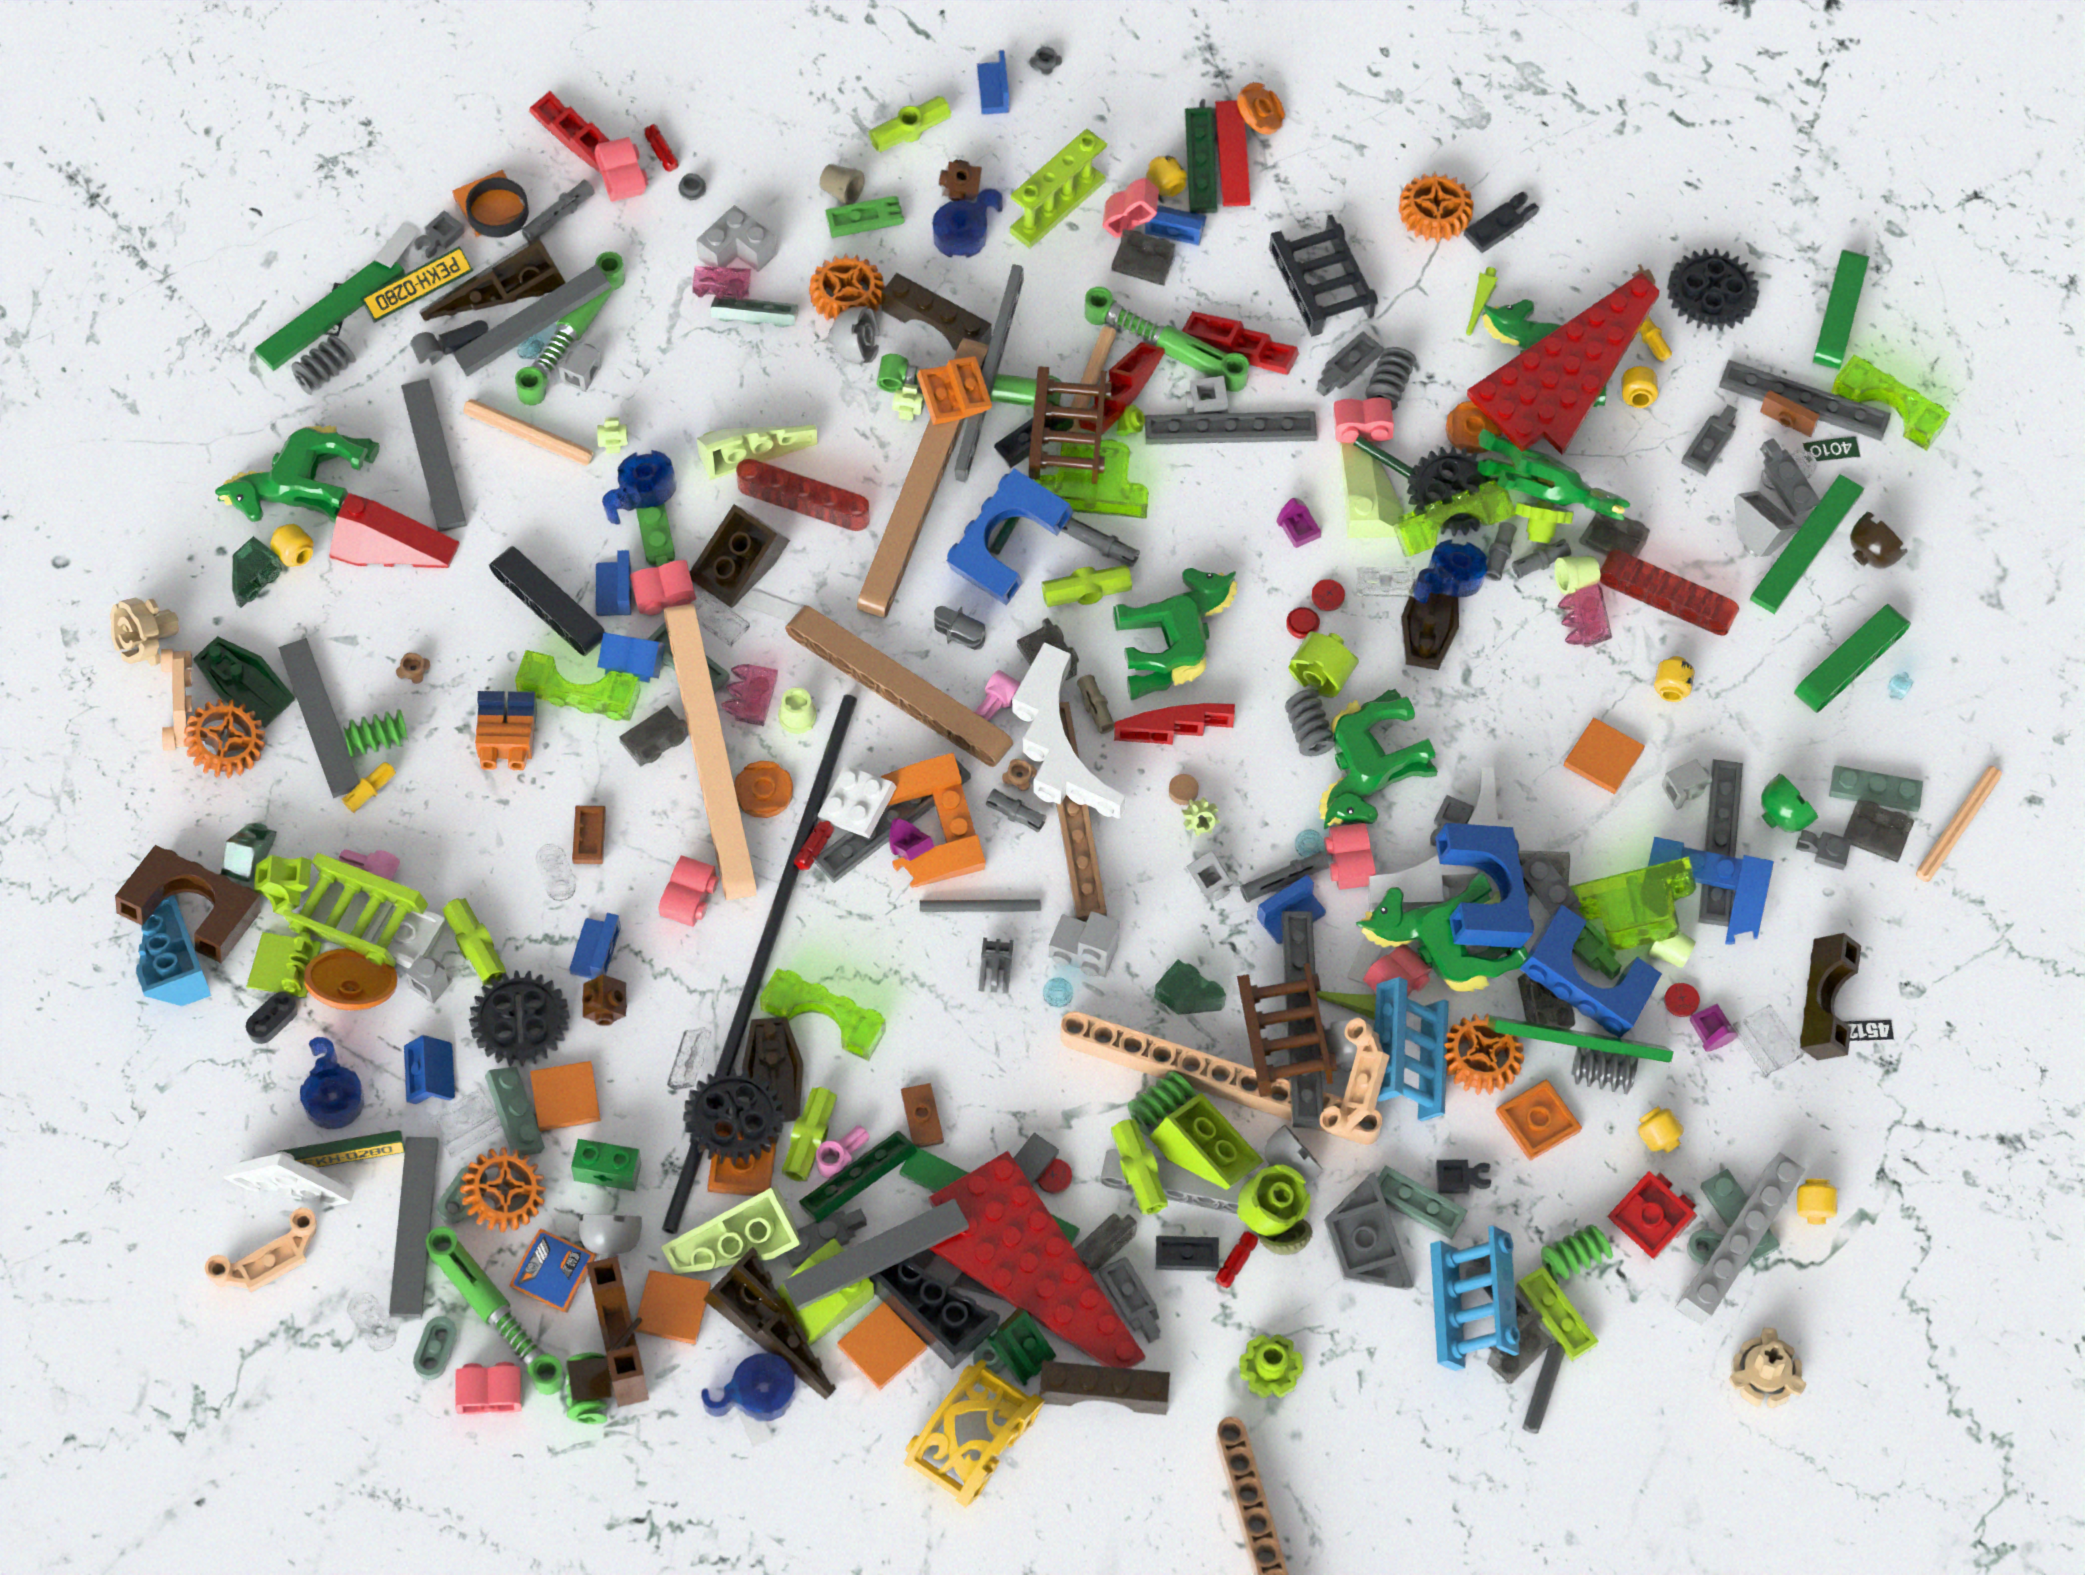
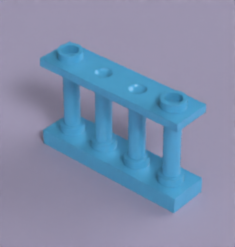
M1397 977L1376 984L1374 1031L1379 1034V1043L1383 1052L1389 1055L1377 1101L1381 1102L1400 1095L1418 1103V1120L1425 1121L1445 1114L1447 1059L1444 1055L1447 1054V1048L1444 1046V1043H1447L1449 1001L1443 999L1423 1006L1407 998L1408 981ZM1406 1011L1421 1018V1033L1406 1026ZM1405 1039L1420 1046V1061L1405 1054ZM1404 1067L1419 1074V1089L1404 1083Z
M1494 1225L1488 1227L1489 1242L1458 1250L1441 1240L1430 1243L1437 1363L1454 1371L1466 1368V1353L1495 1345L1496 1348L1511 1355H1519L1520 1332L1517 1328L1512 1258L1514 1244L1510 1233ZM1490 1255L1491 1272L1460 1280V1263ZM1492 1285L1493 1302L1462 1310V1293ZM1494 1315V1333L1464 1340V1323Z

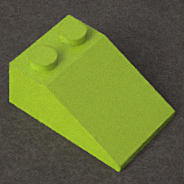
M1202 1092L1167 1116L1148 1137L1169 1161L1226 1190L1264 1162Z
M833 1238L809 1256L788 1278L845 1250ZM866 1278L797 1311L784 1284L782 1283L776 1289L781 1299L785 1298L807 1336L809 1347L874 1298V1284L869 1278Z

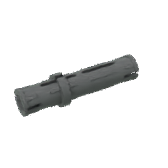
M584 179L568 193L563 192L559 195L558 201L543 211L528 225L520 229L523 237L529 242L536 236H541L568 213L573 214L576 212L577 206L595 194L591 184ZM576 196V198L573 201H571L563 209H561L562 206H564L567 202H569L570 200H572V198ZM554 213V216H552V217H551L549 220H547L544 224H542L541 226H539L543 221H545L548 217H550V216Z
M1073 517L1068 520L1061 532L1101 551L1103 556L1107 558L1113 557L1130 567H1133L1139 558L1140 550L1124 544L1115 535L1109 536Z
M1319 851L1300 861L1297 859L1292 860L1290 865L1240 885L1241 894L1246 903H1249L1256 898L1294 883L1307 874L1310 876L1321 870L1328 869L1327 857L1323 851Z

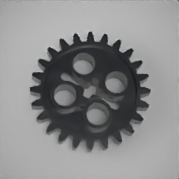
M1704 248L1701 256L1696 251H1693L1691 259L1684 255L1682 262H1676L1674 270H1671L1667 285L1669 290L1668 299L1673 300L1671 308H1679L1678 317L1687 315V324L1693 320L1697 321L1698 329L1703 324H1707L1708 331L1712 330L1713 325H1717L1718 329L1723 331L1724 324L1733 329L1735 321L1743 324L1744 318L1750 317L1752 310L1756 307L1759 290L1757 289L1759 281L1753 280L1755 272L1747 271L1748 263L1738 264L1740 256L1730 259L1729 251H1726L1723 256L1719 255L1717 248H1715L1713 254H1709L1708 250Z
M1452 446L1449 453H1446L1445 449L1440 447L1438 456L1431 450L1427 456L1428 459L1421 457L1419 465H1414L1412 473L1414 475H1410L1408 483L1411 485L1407 489V494L1412 495L1408 503L1410 505H1417L1413 514H1423L1421 523H1425L1428 520L1432 522L1430 530L1435 529L1437 526L1441 527V535H1444L1447 529H1451L1453 537L1456 536L1459 529L1467 536L1470 527L1475 532H1478L1480 524L1486 526L1489 517L1493 518L1496 512L1495 508L1499 505L1500 500L1496 497H1499L1501 489L1496 488L1499 478H1490L1491 476L1482 475L1478 471L1477 453L1475 452L1469 457L1467 456V449L1464 448L1461 454H1458L1455 446ZM1448 470L1454 476H1447L1442 471ZM1468 484L1475 485L1479 490L1470 489ZM1429 492L1437 493L1440 498L1431 497ZM1454 507H1462L1465 510V512H1458L1457 510H1455Z
M515 970L514 978L509 979L508 975L503 973V981L500 983L492 978L493 987L490 989L482 986L481 989L484 997L475 996L474 1000L477 1006L470 1007L471 1015L474 1017L469 1019L470 1027H473L471 1033L472 1037L477 1039V1047L479 1049L485 1047L486 1057L495 1053L496 1063H500L504 1057L507 1058L509 1067L512 1066L515 1059L519 1060L521 1067H524L525 1061L528 1058L535 1065L537 1064L536 1056L539 1054L543 1058L548 1059L547 1049L550 1048L557 1051L558 1047L555 1040L565 1041L562 1031L569 1030V1024L565 1020L570 1018L569 1010L566 1009L568 1007L567 1000L561 999L563 996L562 990L560 988L554 990V982L552 980L544 984L542 974L537 976L535 980L532 979L531 971H528L524 978H520L518 970ZM518 994L521 995V1009L523 1013L522 1028L524 1040L521 1043L518 1042V1027L516 1023L518 1019L516 995ZM532 1000L541 1001L539 1005L534 1007L527 1005ZM506 1002L510 1004L506 1009L496 1008L500 1003ZM533 1028L543 1029L542 1032L536 1035L529 1033ZM505 1030L512 1032L508 1037L498 1036L500 1032Z
M735 1068L731 1069L730 1076H726L723 1070L720 1069L717 1079L710 1073L707 1074V1084L698 1080L696 1085L697 1091L690 1089V1100H685L684 1109L687 1111L683 1112V1121L687 1122L684 1131L691 1133L689 1142L696 1143L699 1141L697 1149L699 1153L708 1149L709 1160L716 1154L720 1155V1164L724 1163L726 1157L731 1158L733 1166H736L737 1158L742 1157L745 1164H749L751 1154L756 1159H761V1149L769 1153L771 1151V1143H778L779 1135L777 1133H782L784 1124L781 1122L784 1121L785 1112L780 1111L782 1110L783 1101L776 1100L778 1091L772 1090L768 1092L770 1082L766 1081L759 1084V1074L750 1079L746 1069L741 1076H737ZM725 1093L730 1095L733 1115L729 1114L730 1104ZM745 1096L751 1099V1101L741 1102L737 1098ZM715 1103L721 1106V1108L714 1110L707 1105ZM735 1119H738L737 1128L743 1140H739L737 1137ZM756 1124L760 1128L757 1130L749 1129L746 1125ZM726 1131L730 1135L727 1137H721L718 1134H716V1132Z

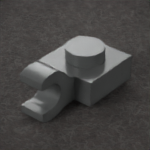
M1802 830L1801 836L1798 837L1796 849L1816 854L1814 860L1816 863L1844 870L1852 840L1824 831L1820 838H1818L1813 832Z

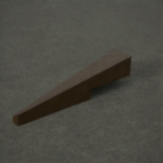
M536 236L421 309L419 313L424 321H429L432 318L441 316H452L464 311L484 309L533 296H543L556 290L566 282L539 236Z
M752 1246L709 1291L703 1300L827 1400L837 1388L834 1384L831 1385L822 1370V1362L819 1357L815 1358L807 1344V1336L785 1298L781 1299L772 1283L773 1278L769 1271L766 1272L757 1257L758 1252Z

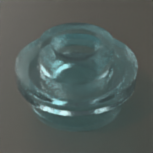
M535 334L517 345V353L522 359H534L542 352L545 344L542 338L537 337Z
M1903 672L1901 675L1895 674L1887 686V689L1890 690L1888 695L1890 698L1894 699L1896 697L1902 700L1909 692L1914 681L1909 678L1908 673Z
M1307 829L1297 835L1295 849L1300 856L1307 858L1319 851H1324V838L1316 830ZM1312 843L1315 847L1307 848L1304 844Z
M1053 978L1044 985V1000L1050 1006L1064 1007L1073 998V987L1064 978ZM1061 991L1063 996L1056 997L1053 995V992Z

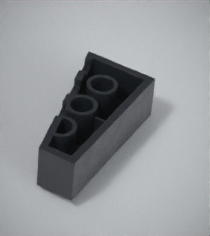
M907 1259L868 1277L874 1284V1293L952 1370L999 1326L1000 1314L991 1309L988 1311L978 1305L975 1299L968 1295L963 1296L951 1289L948 1283L941 1279L936 1280L926 1274L924 1269Z

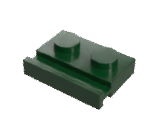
M1020 1307L997 1328L998 1331L993 1336L989 1335L986 1338L1017 1383L1024 1387L1032 1376L1035 1377L1041 1372L1042 1360L1052 1361L1057 1356L1026 1310Z

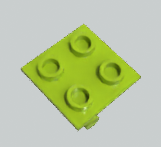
M262 932L246 987L274 993L288 992L292 996L306 998L308 990L304 983L305 969L308 963L319 955L322 942L312 941L310 939L311 935L306 932H299V935L295 937Z

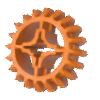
M1435 171L1432 177H1428L1425 173H1423L1421 179L1414 177L1411 184H1406L1404 192L1400 195L1398 211L1401 214V223L1406 224L1407 231L1415 230L1416 238L1423 235L1426 242L1430 238H1435L1438 243L1442 237L1449 242L1452 235L1459 237L1461 230L1464 231L1468 227L1470 220H1472L1474 203L1471 200V191H1466L1465 183L1457 184V177L1451 180L1448 179L1446 173L1442 177L1437 176Z
M845 253L843 259H838L834 255L832 258L833 262L824 259L823 267H816L815 274L810 279L809 295H811V303L816 307L818 315L824 314L826 321L832 318L835 320L842 311L852 307L866 306L867 309H872L874 313H878L879 305L882 304L881 292L885 285L883 284V276L881 273H878L876 264L870 265L868 258L860 261V258L856 255L853 259H850ZM861 282L869 288L867 292L863 290V286L860 285ZM826 288L831 289V292L834 294L833 297L826 293Z
M220 698L217 700L216 707L208 701L205 703V710L198 707L195 710V716L188 718L187 723L189 726L184 729V734L187 737L184 739L183 745L190 747L186 753L188 757H196L193 762L195 767L204 764V774L213 769L215 770L214 776L216 778L223 771L229 779L232 777L233 770L241 776L244 773V767L251 770L254 766L253 761L260 760L261 753L259 751L264 750L265 743L261 741L265 738V731L259 730L262 726L261 720L252 721L255 717L254 711H250L247 714L244 712L245 704H241L239 708L234 707L235 702L232 699L229 701L228 706H224ZM223 720V723L219 726L204 728L210 722ZM233 723L240 726L245 732L246 736H244V733L237 731L234 728ZM227 729L226 736L228 740L223 749L221 736L224 734V730ZM202 741H205L206 745L212 746L216 755L207 750ZM245 750L237 756L226 757V754L230 751Z
M1475 1013L1472 1015L1471 1022L1463 1017L1460 1020V1025L1454 1023L1450 1029L1451 1033H1447V1043H1444V1046L1447 1048V1054L1444 1055L1447 1059V1076L1455 1075L1453 1080L1455 1085L1464 1082L1463 1089L1465 1092L1470 1089V1086L1475 1087L1477 1095L1481 1093L1482 1088H1486L1488 1094L1491 1095L1494 1091V1086L1502 1092L1505 1089L1506 1083L1513 1084L1515 1081L1514 1075L1518 1076L1522 1069L1520 1065L1523 1064L1525 1058L1521 1054L1524 1045L1518 1042L1519 1036L1497 1033L1487 1026L1488 1013L1484 1016L1483 1020H1480ZM1467 1040L1469 1051L1466 1052L1465 1056L1460 1057L1458 1047ZM1505 1051L1507 1062L1501 1068H1498L1496 1057H1499L1500 1052Z
M506 1147L500 1149L499 1156L493 1148L489 1149L487 1157L479 1154L476 1157L477 1163L470 1162L467 1166L471 1173H464L462 1176V1180L468 1184L462 1185L460 1192L470 1194L463 1198L462 1204H472L473 1206L468 1210L467 1214L472 1216L477 1212L480 1215L476 1220L478 1225L485 1219L489 1221L487 1225L488 1230H492L496 1223H498L500 1232H505L508 1224L513 1231H516L519 1228V1222L526 1226L530 1223L529 1216L536 1217L539 1211L535 1206H542L544 1204V1199L538 1195L544 1194L546 1187L537 1185L544 1180V1175H534V1172L539 1168L538 1164L535 1163L529 1167L526 1164L530 1159L529 1155H525L522 1160L518 1159V1149H514L510 1156H508ZM498 1167L495 1181L479 1184L482 1173L491 1168ZM510 1169L519 1174L524 1182L514 1180ZM501 1183L506 1186L505 1189H509L505 1197L500 1194L501 1191L498 1192L497 1190ZM527 1195L526 1202L522 1208L508 1212L512 1198ZM482 1197L492 1199L495 1203L496 1210L489 1207L484 1202Z

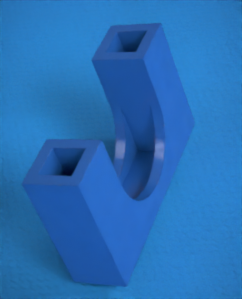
M1013 468L1010 474H1005L998 484L999 489L993 497H988L981 507L982 512L976 520L969 522L965 528L964 537L959 544L955 543L950 548L947 554L948 559L946 560L951 570L1006 606L1021 587L1023 581L1017 572L995 559L989 553L988 542L994 528L1005 519L1025 517L1058 536L1074 514L1068 502Z
M1446 823L1435 837L1439 864L1478 868L1494 880L1500 892V903L1480 904L1461 902L1449 917L1454 944L1522 948L1534 932V922L1529 914V895L1525 892L1523 882L1524 869L1520 865L1518 856L1519 843L1515 839L1513 827Z
M1561 905L1548 918L1520 970L1526 973L1533 981L1539 982L1552 991L1556 997L1565 1000L1578 1009L1582 1015L1600 1024L1607 1032L1621 1038L1636 1023L1662 973L1637 956L1623 970L1613 988H1598L1586 982L1574 967L1572 949L1587 921L1564 905Z

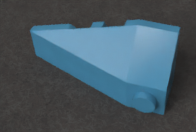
M171 895L158 905L141 927L143 936L142 944H139L140 960L136 967V974L145 997L185 1006L212 995L174 895Z

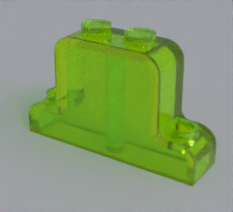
M1114 439L1101 440L1100 456H1105L1104 474L1098 473L1097 484H1092V470L1059 467L1058 473L1055 475H1041L1040 480H1035V482L1068 502L1073 512L1147 519L1149 491L1142 484L1128 481L1130 449L1123 442H1118ZM1062 443L1060 456L1093 458L1094 445Z
M1686 857L1571 885L1570 888L1582 904L1578 910L1588 920L1602 919L1609 946L1614 950H1625L1677 936L1681 927L1675 903L1678 899L1693 894L1696 890V882L1690 859Z

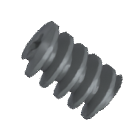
M330 335L327 338V343L321 342L318 345V349H311L309 356L303 355L300 358V362L295 361L292 363L291 369L303 391L312 395L311 384L315 388L320 389L321 385L318 379L321 378L328 383L330 381L329 371L335 376L339 375L336 366L339 365L343 369H347L348 366L345 359L355 363L356 357L342 340L334 335Z
M1400 347L1385 348L1377 362V367L1374 369L1369 386L1366 388V398H1387L1391 400L1392 410L1398 408L1397 402L1402 398L1401 393L1405 391V384L1408 383L1409 375L1412 374L1413 366L1417 361L1415 355Z
M1307 689L1296 693L1286 701L1284 706L1286 713L1289 714L1288 719L1292 724L1293 733L1296 734L1295 739L1299 744V751L1302 755L1309 757L1322 755L1330 751L1336 744L1334 741H1330L1333 737V732L1328 729L1330 726L1329 721L1324 719L1326 717L1325 710L1320 709L1323 704L1320 699H1317L1319 692L1316 689Z
M1576 1047L1571 1074L1574 1075L1576 1085H1579L1583 1077H1586L1587 1087H1591L1594 1081L1598 1080L1599 1089L1603 1090L1606 1084L1610 1082L1612 1092H1616L1619 1085H1623L1624 1094L1627 1095L1634 1084L1639 1058L1631 1065L1630 1057L1625 1055L1619 1063L1616 1053H1612L1610 1058L1606 1060L1604 1051H1600L1597 1057L1594 1058L1593 1049H1587L1585 1054L1582 1055L1581 1047Z

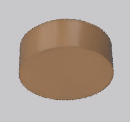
M1179 774L1171 779L1169 783V796L1173 802L1179 805L1190 804L1189 800H1196L1199 785L1194 777L1188 774Z

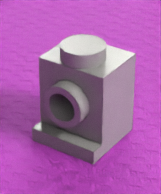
M579 342L574 352H569L565 363L561 362L558 366L560 381L586 392L602 366L600 351L591 344Z
M1224 376L1190 381V391H1185L1187 408H1193L1194 414L1228 413V399Z
M1695 759L1667 772L1662 788L1676 810L1682 808L1684 800H1695L1705 792L1706 785L1712 782V778L1707 768L1702 767L1698 760Z
M1212 850L1186 866L1208 900L1212 897L1215 901L1220 900L1231 892L1228 887L1233 885V882ZM1211 875H1218V882L1213 885L1208 883V878Z
M422 955L417 958L406 972L409 988L433 1004L453 981L452 978L446 975V969L439 961L433 958L427 959Z

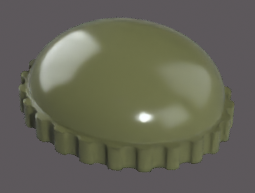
M1302 1218L1287 1231L1276 1237L1271 1238L1259 1233L1258 1236L1260 1243L1272 1253L1291 1255L1307 1246L1310 1238H1312L1313 1231L1310 1223Z

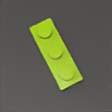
M1544 1266L1517 1282L1516 1286L1557 1343L1564 1347L1565 1354L1571 1362L1598 1345V1339Z

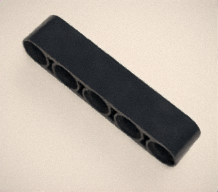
M510 546L489 563V568L494 576L579 654L586 656L602 643L603 632L606 633L604 628L517 548Z

